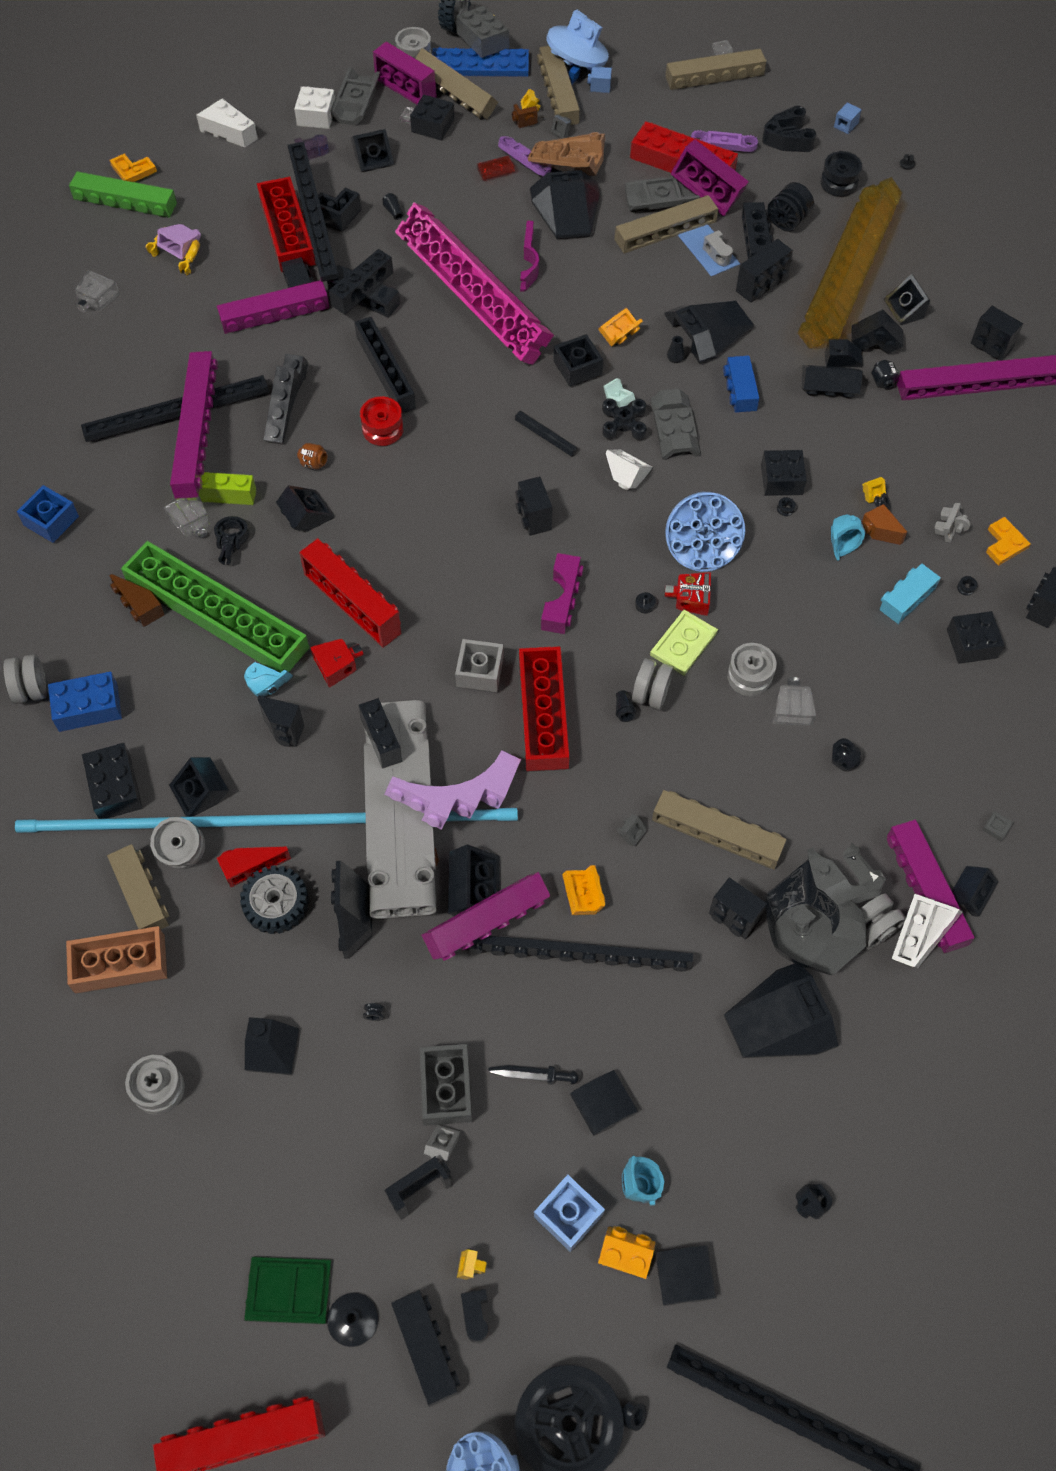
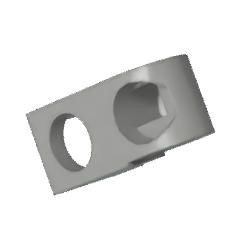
M718 230L705 236L703 243L704 251L718 265L728 266L731 262L732 248L722 241L723 234Z

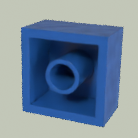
M44 485L16 511L23 526L52 543L79 517L72 501Z

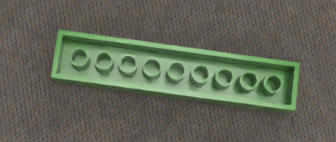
M146 541L121 568L127 581L150 590L162 604L264 666L279 673L283 670L289 672L309 649L305 634L149 541Z

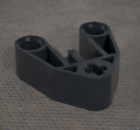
M794 106L775 114L764 126L763 144L781 151L811 152L814 148L817 134L811 128L801 129L804 126L806 109L803 106Z

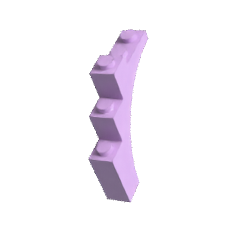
M501 750L496 761L485 772L472 780L449 786H424L392 777L384 795L411 807L413 810L424 813L422 821L442 830L451 810L460 816L471 819L480 800L489 806L499 809L521 759Z

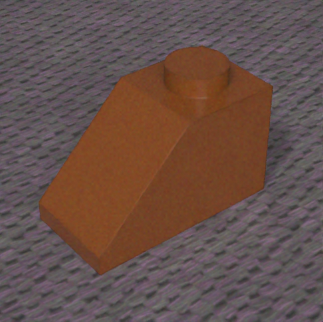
M884 504L864 514L862 524L865 533H868L872 539L898 545L904 542L907 531Z

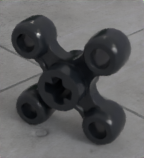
M608 398L603 402V413L614 418L613 421H608L603 425L602 434L606 439L615 438L618 430L622 432L630 430L632 436L637 440H641L646 436V425L643 422H636L634 419L636 416L641 417L645 414L646 402L644 400L636 399L631 407L622 406L620 408L614 399Z

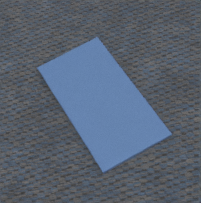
M709 225L678 235L710 276L740 265L739 261L732 254L730 264L728 266H720L704 251V237L714 233Z

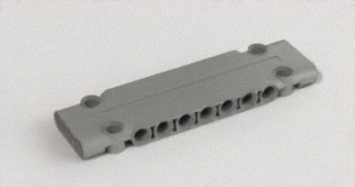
M419 700L384 702L381 705L401 747L403 762L382 769L365 730L367 872L369 875L370 916L376 919L431 915L436 912L434 828L422 821L424 813L413 810L411 807L384 795L392 777L409 783L431 786L426 705L423 701ZM422 879H429L426 882H421ZM383 882L382 885H375L376 883Z

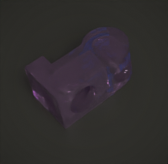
M315 135L313 138L306 140L301 138L294 139L295 143L304 141L309 160L326 155L329 151L328 140L325 135Z

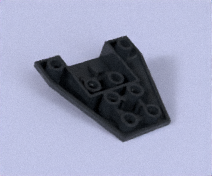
M582 170L546 173L530 187L532 203L556 239L591 236L600 198L597 181Z
M737 301L680 306L664 312L673 327L680 324L692 340L691 353L699 364L716 358L754 327L753 322Z
M336 861V869H332L331 872L335 890L331 891V904L334 905V914L337 915L340 934L338 940L339 951L343 952L345 959H349L372 937L369 884L345 863Z
M795 963L777 969L724 1014L743 1058L818 1055L839 1046L832 1015L813 976L804 967Z

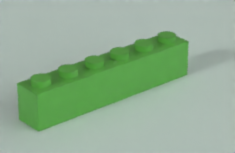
M76 172L69 185L73 199L169 218L177 204L174 190L88 173Z

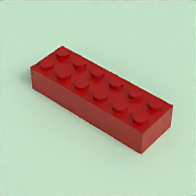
M645 121L631 142L630 159L671 173L685 147L695 138ZM696 139L732 169L736 170L738 153Z
M291 177L256 183L280 271L283 272L281 262L302 257L304 264H308V267L315 265L313 248Z
M317 538L299 552L304 575L380 646L384 648L401 634L400 612L394 604L390 605L384 595L379 591L376 592L370 582L366 579L363 580L353 567H349L340 555L334 554L327 543H322Z
M561 647L519 648L526 771L569 769Z
M308 1396L293 1400L292 1406L286 1407L282 1406V1404L267 1407V1413L260 1414L252 1411L242 1414L239 1421L234 1422V1420L223 1419L214 1422V1428L208 1429L199 1426L188 1429V1435L177 1436V1434L163 1436L160 1438L161 1443L153 1444L156 1471H206L325 1437L320 1404L312 1400V1398L309 1399Z

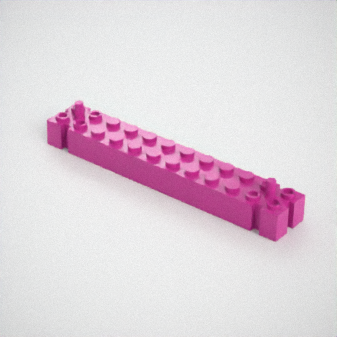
M414 202L407 212L408 219L401 221L395 233L402 240L408 242L407 245L507 348L514 349L512 353L520 361L533 365L541 354L539 351L541 346L546 347L554 334L546 326L541 325V321L440 220L434 218L435 215L427 207Z

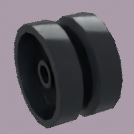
M837 151L828 155L825 159L821 176L822 188L834 196L842 197L854 193L858 187L862 171L860 158L847 151Z

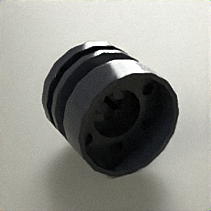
M798 182L788 183L769 202L767 207L768 216L771 222L779 229L784 231L794 230L813 210L814 198L806 186Z

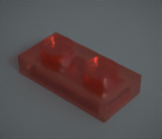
M509 155L478 163L477 170L482 180L514 172V165Z

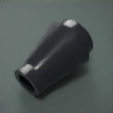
M393 193L386 194L382 199L383 207L395 220L401 219L403 213L398 197Z
M674 336L672 338L671 345L667 351V357L672 363H680L685 357L683 338L681 336Z
M620 690L616 693V716L622 722H629L635 718L636 709L628 696V692Z

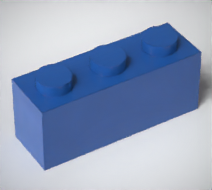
M750 355L728 357L727 364L723 367L724 377L728 379L726 386L727 391L731 393L730 405H733L735 413L757 411L759 394Z

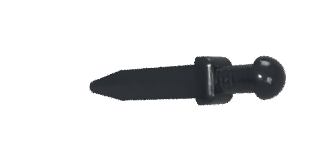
M512 1065L488 1068L490 1072L505 1077L547 1081L548 1085H553L555 1081L571 1082V1085H573L579 1079L576 1071L572 1070V1073L556 1071L553 1066H549V1069Z

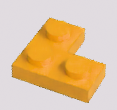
M122 154L110 160L111 166L124 181L135 182L157 172L155 165L148 157L132 163L125 154Z
M1003 517L988 528V531L998 542L988 547L986 553L999 566L1028 549L1031 543Z

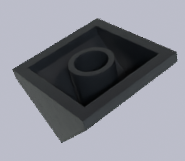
M913 274L907 277L884 298V301L900 325L924 319L930 303V299Z

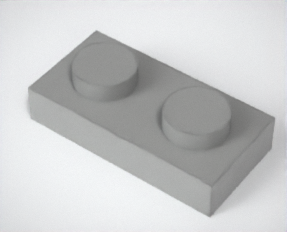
M437 1125L425 1146L424 1154L429 1155L431 1158L436 1156L438 1160L447 1161L458 1142L460 1131Z

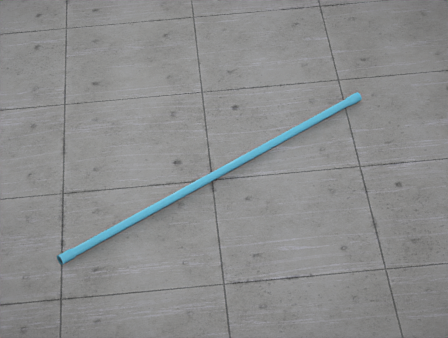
M517 808L475 810L471 819L451 810L446 821H518ZM365 812L181 817L189 820L197 827L366 823ZM170 817L16 820L15 831L16 833H32L38 831L152 829L161 821Z

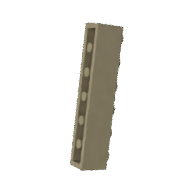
M550 46L540 47L537 62L538 65H541V75L544 76V85L547 87L548 98L551 97L550 102L551 108L554 109V116L560 115L571 119L570 125L579 124L580 110L563 58L554 55L551 52Z
M421 48L415 59L435 70V83L438 85V89L444 94L448 92L450 94L449 97L455 102L461 101L460 105L465 109L469 110L471 108L473 110L472 113L478 118L482 116L488 119L498 102L483 89Z
M761 49L671 62L667 63L666 80L670 90L762 76L765 72L766 59Z
M709 195L615 226V241L622 252L627 253L690 230L717 222L718 208Z
M663 790L653 812L652 821L775 870L786 839L776 832L770 833L761 829L756 824L745 823L736 816L725 815L716 808H708L700 805L696 800L680 797L679 794L673 791Z

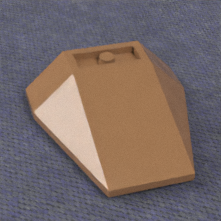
M592 132L587 135L537 142L528 156V161L560 171L582 170L589 176H596L603 162L605 134Z

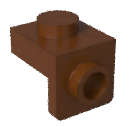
M517 104L513 105L512 120L516 122L518 128L538 124V110L536 106L519 109Z

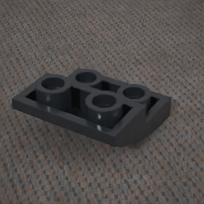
M614 1070L599 1076L570 1093L593 1136L612 1128L616 1123L634 1116L638 1112Z
M707 1245L655 1252L664 1306L717 1299L709 1247Z

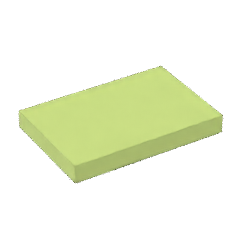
M683 610L651 650L650 656L664 664L674 666L675 671L685 676L716 636L718 629Z

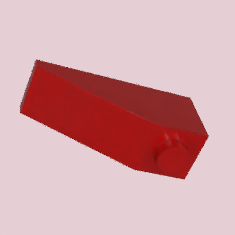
M287 847L236 848L234 850H227L217 857V861L230 888L246 881L250 876L253 878L254 872L257 870L260 873L264 867L271 869V866L280 865L291 859Z

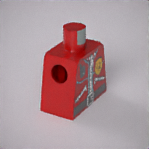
M711 573L680 574L677 586L665 585V597L676 598V609L686 610L687 612L708 616Z

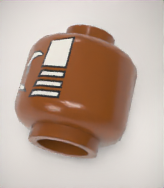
M305 443L298 450L297 454L303 467L315 470L324 466L328 457L323 446L313 443Z

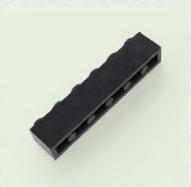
M370 316L354 322L356 337L389 398L398 402L402 413L416 409L415 393L373 318Z

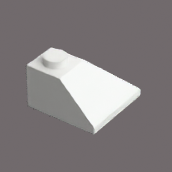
M621 449L606 451L613 480L619 483L618 486L623 489L637 488L652 469V466Z

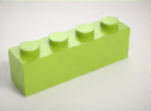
M204 472V475H201L202 489H199V496L177 499L181 501L253 505L256 486L253 475Z

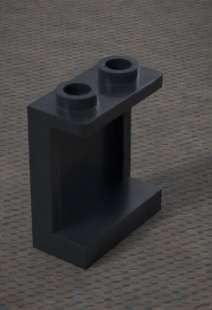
M435 1156L384 1190L400 1220L409 1216L403 1201L439 1178L446 1189L451 1187L449 1181L452 1178L451 1172L444 1160L439 1162Z

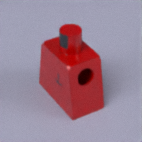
M343 639L310 647L313 659L329 688L357 670L354 659L364 655L359 644L348 648Z

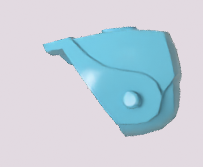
M854 515L839 516L834 519L831 526V541L837 561L840 560L839 557L857 549L864 539V526L861 520Z
M256 662L251 664L244 674L248 688L257 697L271 695L293 677L286 670L279 673Z
M632 1156L622 1173V1187L625 1197L632 1201L655 1205V1200L661 1197L664 1187V1178L659 1165L648 1158Z

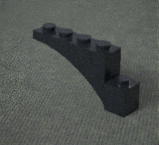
M285 354L283 367L276 366L264 434L265 442L284 445L286 430L296 396L303 381L306 380L309 362L304 356Z

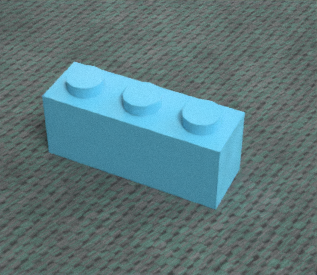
M923 564L919 565L916 569L912 568L908 572L907 578L899 580L894 586V590L892 592L887 591L881 598L880 611L897 624L905 619L937 588L941 577Z

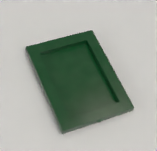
M251 1257L244 1321L326 1324L331 1260Z

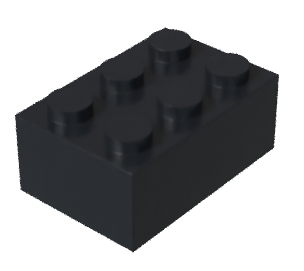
M776 239L740 264L736 292L752 303L754 300L761 298L768 290H772L778 283L785 281L789 276L793 250L779 239Z
M125 743L82 754L92 806L98 819H109L143 809L131 755Z

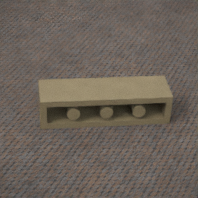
M131 844L107 855L138 929L157 926L160 929L168 927L169 924L166 918L170 917L165 905L160 906L158 899L162 897L157 887H152L150 883L153 877L149 868L144 869L142 865L145 859L141 850L136 851Z

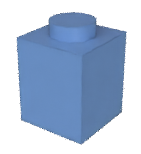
M592 67L591 74H588V84H591L590 92L610 93L612 68Z
M847 102L837 113L834 127L849 134L859 123L862 109Z

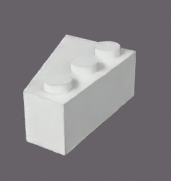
M220 99L196 115L200 132L205 133L207 131L213 133L214 137H224L228 142L242 147H247L258 139L255 123L223 99Z
M914 894L892 959L919 968L963 911Z

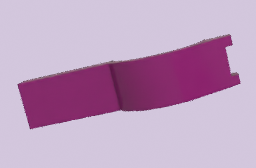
M527 221L524 240V260L529 261L533 266L528 270L521 271L520 281L523 282H521L520 292H525L539 275V256L536 250L532 248L534 221Z

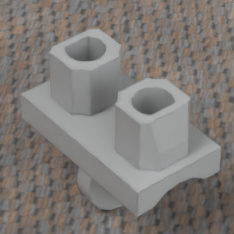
M955 503L953 508L943 507L941 520L946 522L937 521L935 524V534L944 536L945 542L951 543L955 532L961 533L970 528L971 523L967 519V515H962L959 511L961 503Z

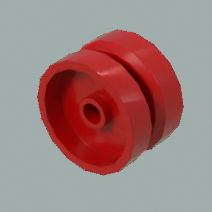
M379 396L369 399L362 405L360 409L362 432L368 442L377 446H387L401 438L403 434L401 407L398 402L389 397Z

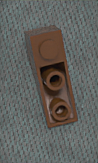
M113 574L109 575L112 581L110 584L111 589L116 595L120 594V601L123 606L131 609L130 614L135 622L140 621L142 626L145 627L165 615L161 604L150 590Z

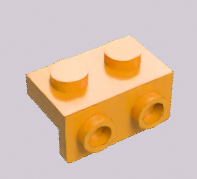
M625 308L600 326L598 330L612 347L616 343L619 345L623 343L629 333L634 335L639 331V325L643 320L639 319L636 321L629 310Z
M590 865L586 870H566L562 874L572 915H595L605 906V896L602 893L600 877L595 865Z
M619 1226L608 1227L598 1263L646 1279L656 1242L647 1235H634Z

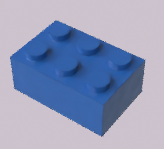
M111 671L48 684L52 721L59 732L122 719L118 685Z

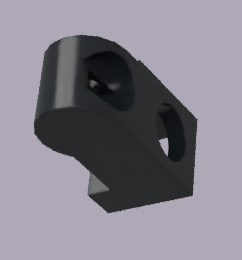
M486 1289L461 1293L467 1336L474 1343H482L489 1335V1328L487 1322L483 1319L481 1306L483 1303H488Z

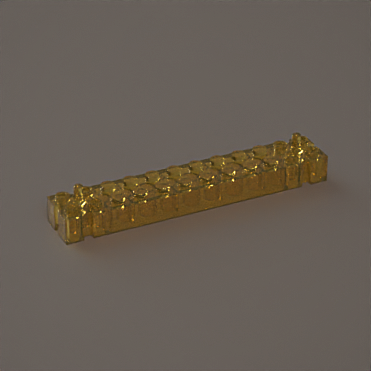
M892 177L880 181L879 185L875 186L873 184L863 188L861 191L860 201L856 202L804 317L806 322H803L799 328L798 334L808 348L821 346L825 341L828 343L829 339H840L843 327L852 311L886 229L893 219L892 216L896 205L899 203L902 195L900 188Z

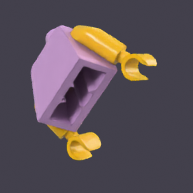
M182 224L158 229L157 236L154 238V243H148L146 249L149 254L151 253L155 257L159 254L157 248L159 246L179 259H185V261L179 263L178 267L180 273L185 269V274L189 275L191 273L189 264L193 262L198 253L201 234L197 229L191 230Z

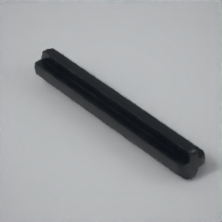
M522 411L516 413L515 420L566 454L573 456L577 452V446Z

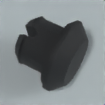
M905 154L904 158L900 160L901 167L904 169L913 168L915 166L914 156L912 154L910 156Z

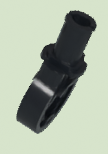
M237 516L222 518L214 526L217 540L216 546L218 549H221L218 561L225 565L226 559L227 565L231 563L235 546L239 550L241 544L249 536L246 521ZM228 528H238L240 530L237 533H224V529L227 530Z

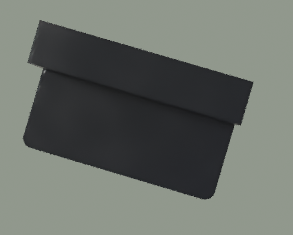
M966 866L952 893L957 903L964 905L971 916L979 917L998 881L989 868Z

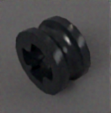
M882 493L880 497L878 495L874 497L876 507L884 504L888 510L891 509L890 500L886 493Z
M788 497L781 498L777 506V512L782 516L792 515L796 507L795 501Z
M964 576L959 581L957 590L962 595L969 596L974 593L978 583L973 577Z
M374 1003L364 1005V1010H366L363 1013L364 1019L371 1021H381L384 1019L382 1012L385 1011V1007L383 1005Z

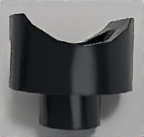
M846 738L839 739L833 744L832 764L842 771L857 768L861 762L860 748Z
M805 1184L796 1193V1200L798 1202L796 1210L804 1218L810 1216L814 1219H820L830 1209L833 1199L821 1184Z

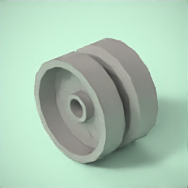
M408 27L397 33L395 37L396 48L413 58H416L421 48L432 54L431 36L426 30L419 27Z
M746 643L736 648L731 656L727 675L730 686L736 692L745 696H758L766 692L772 684L777 662L774 654L769 648L758 643Z
M37 654L25 655L22 661L18 657L4 660L5 684L9 697L14 704L24 703L28 700V697L34 701L46 698L47 684L45 673Z
M645 658L636 677L632 702L643 705L650 694V707L661 710L670 686L674 666L663 663L659 667L657 675H655L657 669L656 661Z
M170 817L161 821L154 828L150 847L154 856L160 862L175 869H186L195 865L202 858L205 851V838L202 831L189 820L181 817Z
M886 893L875 897L860 908L865 917L866 948L868 950L878 946L904 925L906 917L899 909L891 911L894 903Z
M149 1055L136 1061L128 1071L125 1081L126 1091L131 1100L142 1111L154 1115L164 1114L175 1108L181 1101L185 1090L183 1076L172 1061L162 1055Z

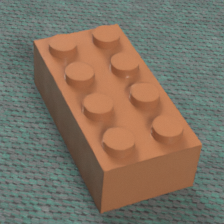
M159 926L66 941L68 986L74 993L167 979L165 936Z

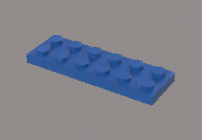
M433 48L432 50L433 56L462 76L528 77L529 49H504L482 58L472 48Z

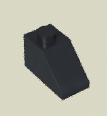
M829 339L825 349V364L829 367H863L862 350L848 339Z

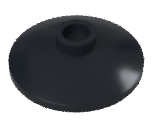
M348 1293L339 1297L332 1304L327 1317L328 1330L336 1342L346 1347H357L366 1343L374 1335L378 1325V1313L374 1303L367 1296L360 1293ZM350 1314L356 1315L354 1323L347 1322V1317Z

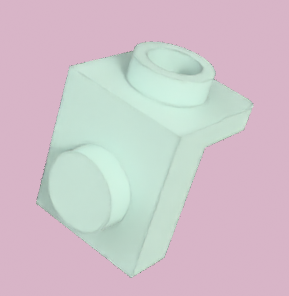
M618 378L604 385L606 398L614 399L619 408L627 406L635 400L634 393L623 389L621 380Z

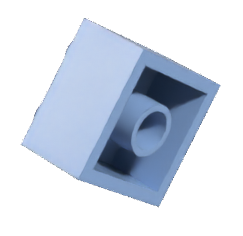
M567 1175L534 1211V1218L571 1252L604 1215L605 1209Z

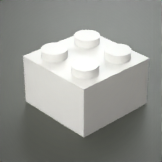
M301 86L294 109L297 126L330 129L333 119L331 109L335 101L334 90Z

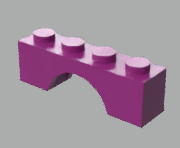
M557 553L553 568V581L563 588L564 593L554 601L545 602L541 618V630L565 634L566 627L571 626L572 615L569 614L570 610L575 608L576 598L573 597L574 593L578 594L580 582H577L578 577H582L584 568L583 565H580L581 557Z

